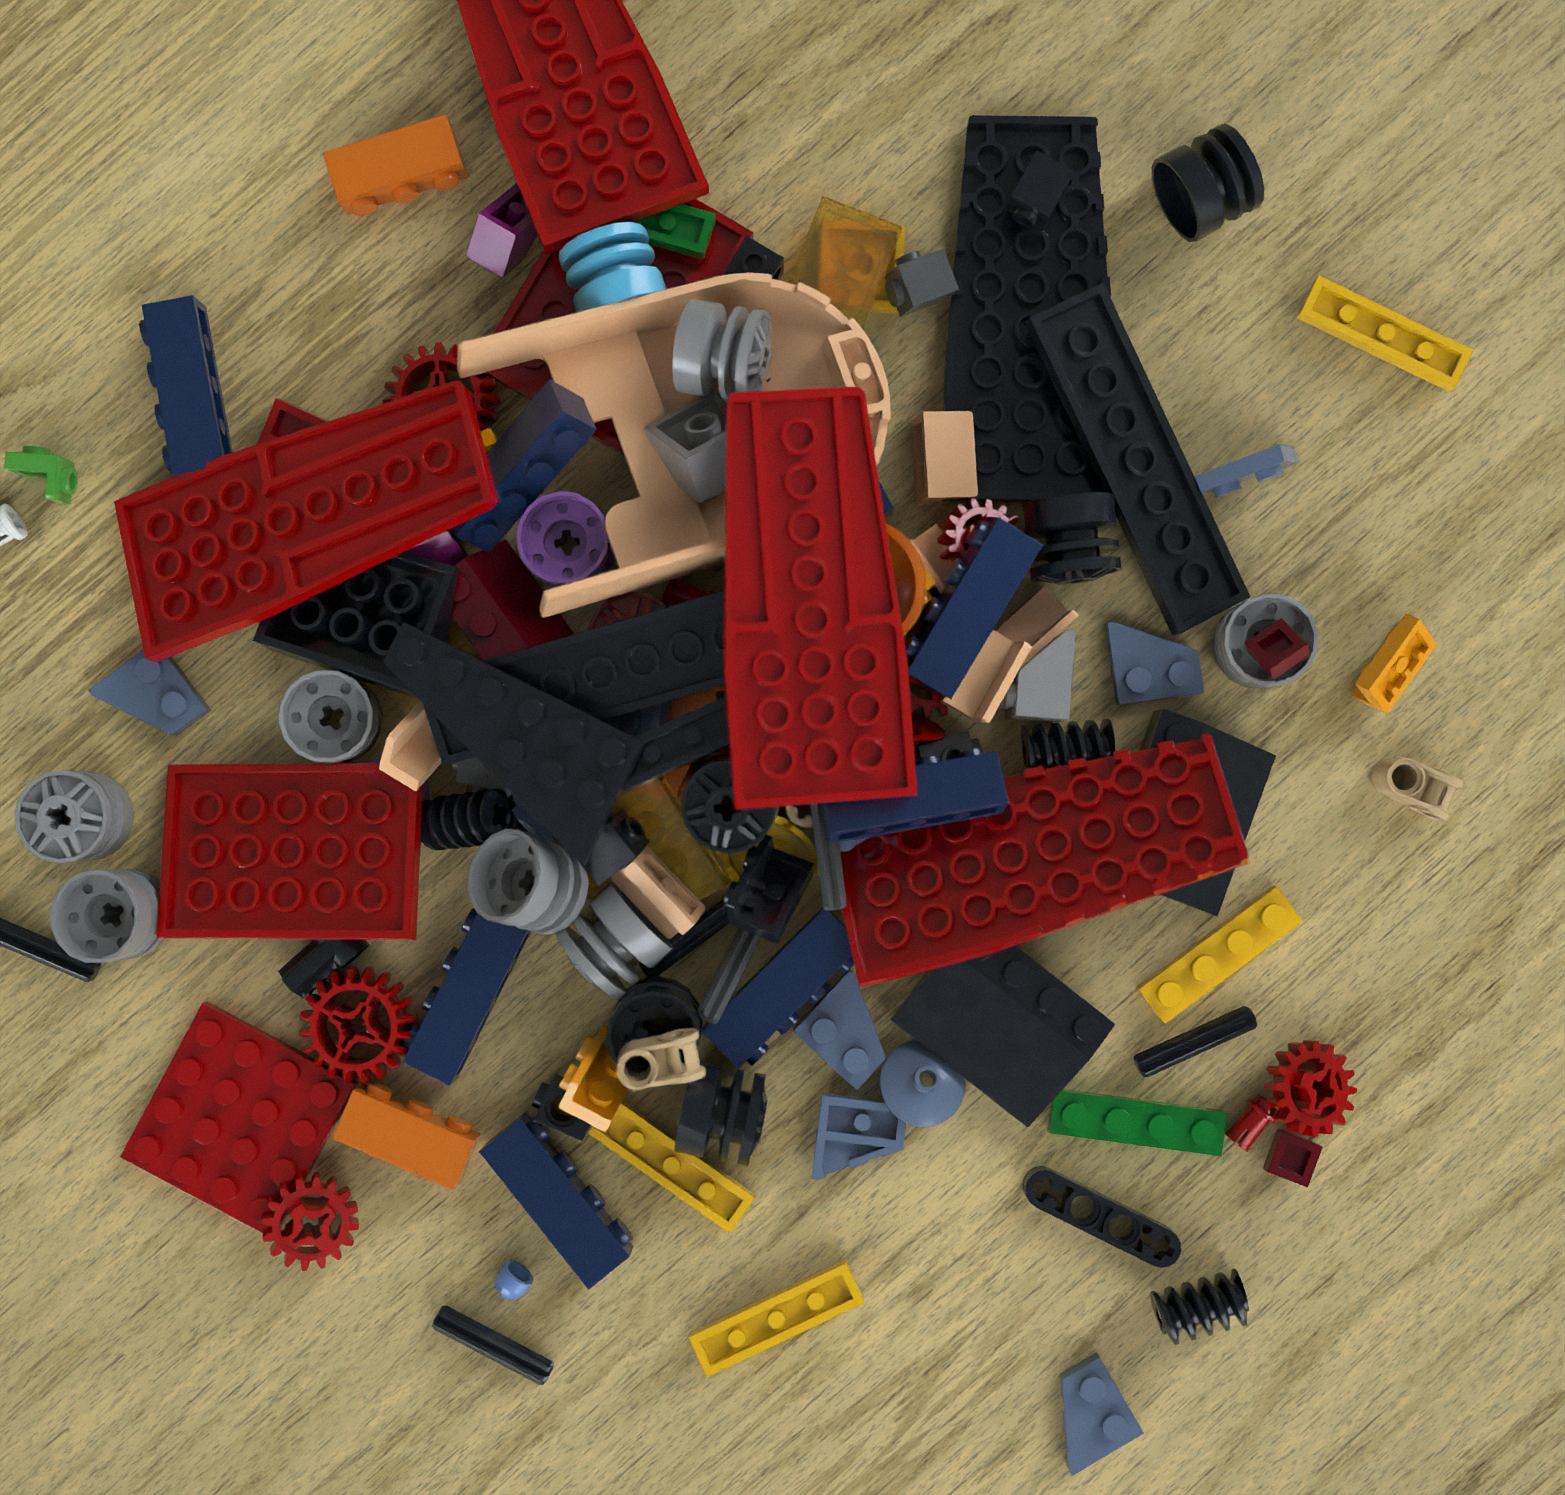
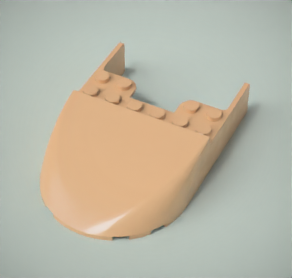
M735 273L705 279L459 343L457 371L460 378L534 359L545 361L553 382L584 399L594 423L609 418L612 419L639 495L638 498L612 506L605 518V531L618 569L544 591L539 608L542 618L702 570L710 572L724 566L725 490L719 496L699 503L678 486L644 430L645 426L701 397L678 392L673 383L672 362L674 342L679 320L687 302L691 299L721 303L725 307L727 321L732 310L737 306L748 309L749 314L754 309L765 310L769 313L772 333L771 359L761 391L860 387L866 396L877 466L885 448L887 427L891 417L890 393L885 371L877 351L859 324L853 318L849 320L842 312L830 304L831 299L803 283L799 282L798 285H793L772 279L770 274Z

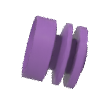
M557 491L543 495L526 508L518 523L516 543L521 559L538 579L552 588L607 573L614 562V555L605 531L604 515L592 501L578 493ZM572 536L580 546L573 547L572 555L568 556L560 548V545H565L567 537Z

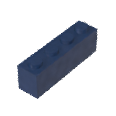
M193 295L143 304L144 320H140L139 328L145 345L149 346L152 361L147 363V372L152 386L157 388L159 403L155 404V416L159 427L165 432L167 445L162 448L165 466L168 471H172L174 476L203 469L207 462L233 453L207 308Z
M550 379L546 382L487 452L498 496L496 506L453 527L452 530L456 538L484 551L491 552L524 514L526 508L537 499L596 431L594 422L582 397Z
M986 517L984 521L980 520L974 525L967 537L966 542L970 545L961 560L957 558L950 565L944 576V581L947 584L939 598L933 597L929 601L921 615V620L924 623L916 636L911 635L905 641L908 675L949 699H952L1043 546L1000 517Z
M971 749L959 753L956 759L941 761L939 756H930L916 760L918 796L820 803L828 843L833 844L1002 814L1009 801L998 753L984 754L983 749Z
M822 907L729 1000L718 1023L712 1024L707 1022L701 1032L738 1069L746 1061L750 1066L754 1065L769 1049L765 1042L776 1031L781 1035L785 1034L800 1018L796 1011L807 1000L813 1005L828 991L831 986L826 981L838 969L844 974L854 965L846 926L831 911H826Z
M475 908L471 909L462 926L461 931L467 933L460 949L453 947L442 966V970L447 972V975L441 987L439 988L434 985L423 1004L422 1009L428 1011L421 1027L415 1024L410 1030L412 1037L406 1039L403 1047L409 1050L403 1063L449 1086L458 1079L531 933L529 930L519 929L516 926L489 921L477 913Z
M526 1111L487 1142L479 1152L589 1290L630 1257L633 1249L630 1241L633 1240V1236L619 1218L613 1221L603 1207L606 1205V1202L600 1192L592 1184L586 1187L576 1173L579 1171V1168L573 1158L565 1150L559 1153L550 1142L549 1138L552 1137V1134L548 1127L534 1122L535 1117L532 1119Z

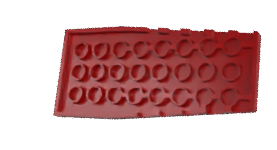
M1203 734L1202 739L1174 744L1173 740L1157 743L1158 747L1135 752H1129V749L1113 752L1114 756L1086 761V758L1068 761L1069 765L1044 769L1043 766L1024 769L1022 774L1003 777L1009 803L1002 814L873 836L865 839L849 851L840 852L846 896V907L842 909L859 985L864 988L989 955L1247 864L1249 862V854L1211 735Z

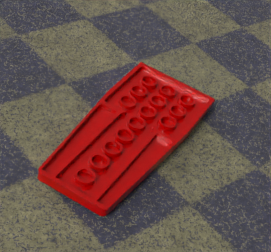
M457 0L500 143L545 254L563 248L574 238L595 228L613 223L634 222L709 194V185L664 79L622 0Z
M451 381L221 456L207 462L203 469L173 476L114 501L145 659L156 663L268 619L494 508L498 502V496L470 390L459 381Z
M860 387L735 392L728 397L726 402L723 673L734 810L918 796L907 654L866 396Z

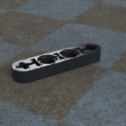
M1045 1166L1035 1167L1025 1175L1022 1184L1023 1192L1029 1202L1036 1208L1153 1266L1160 1268L1169 1267L1180 1257L1181 1242L1177 1235L1166 1225ZM1048 1177L1050 1178L1049 1184L1051 1187L1064 1194L1065 1186L1070 1187L1062 1197L1060 1209L1055 1208L1059 1204L1056 1197L1048 1193H1043L1041 1198L1037 1197V1191L1033 1187L1035 1181L1042 1183ZM1082 1195L1090 1197L1094 1204L1092 1213L1086 1218L1074 1217L1070 1211L1071 1202L1074 1198ZM1117 1215H1126L1132 1220V1230L1125 1237H1114L1110 1233V1222ZM1144 1224L1148 1225L1143 1230L1148 1237L1160 1241L1163 1235H1165V1241L1170 1246L1167 1252L1160 1250L1155 1256V1250L1147 1242L1140 1239Z

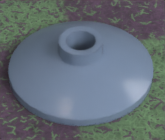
M916 1040L903 1043L895 1048L884 1061L880 1072V1090L885 1104L897 1118L907 1124L918 1127H930L941 1124L953 1116L962 1103L965 1093V1078ZM921 1073H928L932 1077V1087H925L921 1084L919 1080Z

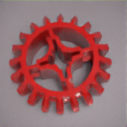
M438 342L434 346V354L430 355L425 346L420 345L418 347L419 359L414 360L411 355L404 354L403 359L408 367L404 371L398 366L392 367L391 371L398 378V381L385 382L384 388L395 395L383 399L382 404L451 382L448 378V371L458 372V345L454 344L447 355L444 345ZM486 373L467 377L471 380L474 388V393L471 395L481 431L488 429L484 424L485 420L497 422L499 418L498 414L488 409V407H494L501 403L498 395L490 393L498 387V384L494 378H485L487 376ZM431 374L430 382L426 388L420 391H413L423 378Z
M357 966L348 967L345 977L339 970L330 973L331 984L327 981H318L315 984L320 995L311 993L306 996L305 1001L314 1010L300 1012L299 1018L310 1022V1026L300 1029L299 1036H311L312 1042L304 1046L303 1051L310 1053L317 1050L320 1056L313 1061V1066L316 1068L326 1062L330 1064L327 1069V1077H335L342 1069L343 1083H351L357 1072L361 1084H367L371 1081L372 1072L378 1079H382L387 1076L386 1065L394 1070L402 1065L397 1054L407 1055L409 1050L403 1047V1039L406 1040L412 1037L410 1033L412 1028L406 1027V1024L418 1020V1014L414 1012L405 1013L404 1007L411 1005L414 1000L412 996L405 997L402 1000L399 999L397 994L404 988L402 982L396 983L391 988L387 986L391 977L389 972H383L375 981V969L372 966L365 967L361 977ZM347 990L368 992L365 1000L360 1001L356 1008L347 1005L338 1006L333 1003L342 992ZM381 1002L387 1009L390 1017L391 1033L387 1032L388 1028L381 1024L378 1019L377 1012ZM363 1014L362 1018L365 1020V1023L362 1025H367V1029L354 1036L355 1031L352 1027L356 1024H351V1020ZM328 1016V1021L333 1023L339 1031L337 1045L333 1043L328 1032ZM362 1041L371 1045L379 1043L385 1047L378 1056L362 1059L350 1056L352 1050L358 1047Z

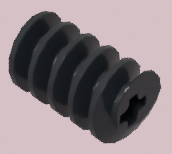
M1103 719L1098 729L1094 720H1086L1081 731L1078 723L1072 721L1068 722L1065 733L1059 723H1051L1048 735L1042 724H1034L1031 735H1029L1026 727L1022 725L1021 746L1024 766L1026 769L1039 766L1048 769L1056 767V765H1069L1068 761L1086 758V761L1114 756L1115 736L1112 722L1110 719Z
M495 788L489 791L479 790L476 792H464L463 794H451L449 796L439 795L433 800H423L421 841L432 850L481 846L491 835L504 829H512L514 823L512 801L509 797L507 798L506 792Z
M1235 1268L1231 1270L1230 1281L1222 1272L1216 1273L1214 1276V1287L1206 1277L1198 1279L1197 1291L1188 1281L1181 1284V1297L1172 1286L1165 1288L1164 1301L1157 1292H1150L1152 1307L1160 1330L1164 1335L1167 1334L1175 1345L1179 1344L1180 1330L1183 1329L1192 1341L1196 1340L1197 1325H1201L1208 1336L1213 1335V1321L1216 1320L1219 1321L1225 1331H1229L1230 1316L1235 1315L1242 1327L1247 1326L1248 1300L1242 1280Z

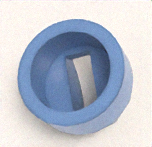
M513 1260L505 1261L495 1277L496 1290L501 1291V1297L508 1300L520 1298L533 1283V1276L530 1271L522 1264Z

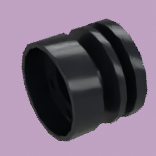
M1226 123L1215 126L1207 134L1195 137L1191 148L1187 145L1179 146L1156 158L1151 167L1154 190L1165 216L1177 233L1189 242H1196L1220 229L1224 223V218L1228 221L1237 220L1243 213L1259 208L1264 201V183L1255 155L1241 134Z
M1098 492L1070 494L1037 500L1023 506L1026 534L1033 538L1046 539L1047 543L1042 546L1034 561H1049L1047 564L1030 568L1031 581L1049 582L1057 585L1094 581L1106 574L1122 570L1120 557L1100 556V554L1119 549V540L1098 538L1099 531L1113 527L1117 523L1113 494Z
M729 749L719 751L704 761L690 778L683 790L681 811L686 828L697 842L712 851L731 854L748 850L763 840L780 811V806L735 810L734 813H730L727 805H720L726 795L731 796L733 803Z
M657 976L655 978L640 979L635 985L626 988L627 993L615 1004L607 1033L610 1056L616 1065L618 1054L627 1042L634 1039L662 1035L678 1029H698L699 1038L696 1040L698 1051L703 1019L697 1013L700 1004L688 987L675 979ZM656 1016L664 1019L663 1026H660L658 1032L650 1029L651 1022L655 1020ZM679 1049L681 1061L685 1063L683 1050ZM632 1056L625 1062V1065L631 1072L642 1073L649 1068L650 1063L643 1056Z
M699 1061L700 1065L705 1067L706 1075L701 1079L687 1083L674 1152L703 1157L710 1139L719 1140V1161L726 1162L730 1143L740 1144L737 1165L748 1167L750 1157L760 1142L768 1101L764 1085L766 1075L755 1073L751 1092L743 1091L741 1086L744 1070H737L729 1088L721 1086V1065Z

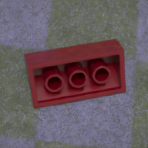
M506 539L498 542L490 553L481 550L454 565L459 571L451 617L482 660L574 634L560 613L542 618L539 608L544 591Z

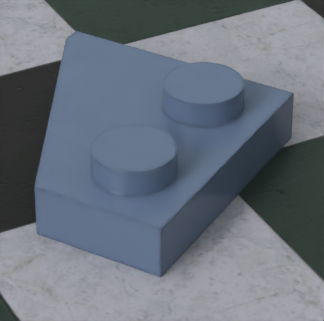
M143 650L88 690L92 696L174 736L179 735L211 711L172 657L155 663L145 659Z

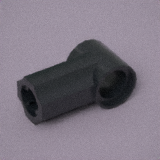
M312 940L278 972L284 984L303 999L316 990L315 984L318 981H326L330 973L346 967L363 953L370 944L367 940Z

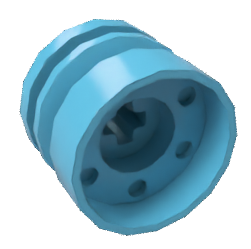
M622 222L598 227L579 235L559 252V262L562 269L566 272L567 285L573 290H578L573 299L577 312L667 290L661 271L656 267L650 266L654 261L655 254L648 245L649 236L642 224Z

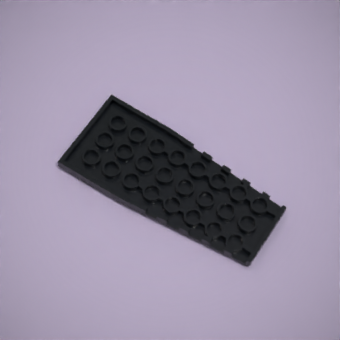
M972 115L968 119L953 271L959 290L951 296L944 367V411H971L973 413L978 495L974 498L977 502H983L986 499H991L992 502H1034L1070 494L1105 493L1024 323L1029 317L1101 283H1104L1111 297L1110 277L1107 275L1106 255L1108 253L1107 236H1104L1103 211L1105 208L1104 195L1101 194L1099 170L1101 168V156L1097 146L1096 128L1098 126V119L1096 117ZM1036 150L1075 171L1044 230L1036 226L1034 228L1022 226L1012 218V213L1006 210L1009 199ZM965 498V499H943V501H964V502H968L970 499H973V498Z

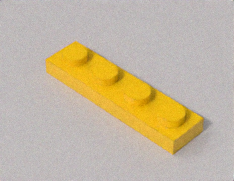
M1320 275L1314 279L1296 316L1297 319L1448 392L1456 388L1474 351Z
M1271 886L1137 986L1136 989L1159 1020L1166 1024L1303 922V920L1279 888Z
M623 1100L606 1132L594 1126L588 1132L589 1135L729 1234L755 1199L753 1192L705 1158L674 1152L676 1138Z
M846 1259L689 1332L688 1339L707 1378L864 1304V1297Z

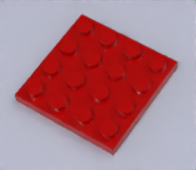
M207 1001L201 1004L120 1158L262 1233L263 1230L270 1227L262 1224L261 1218L262 1213L272 1211L267 1206V1198L269 1196L281 1197L279 1192V1184L281 1182L286 1183L290 1188L295 1186L296 1174L300 1173L306 1182L358 1081L353 1079L349 1084L343 1083L341 1072L333 1078L327 1077L328 1065L323 1064L316 1068L313 1066L315 1058ZM287 1208L282 1214L280 1227H282L289 1213Z

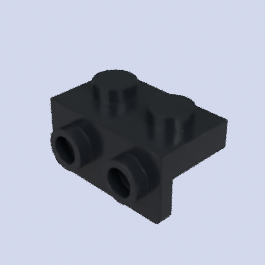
M765 835L758 846H753L748 850L743 863L744 871L738 882L733 881L729 885L724 897V906L727 908L730 925L778 944L815 873L814 863L775 849L773 837Z

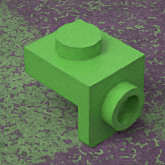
M23 446L22 453L5 451L4 469L24 477L47 478L46 498L59 504L70 505L71 495L76 492L78 484L77 472L74 469L73 462L58 455H50V449L36 446Z

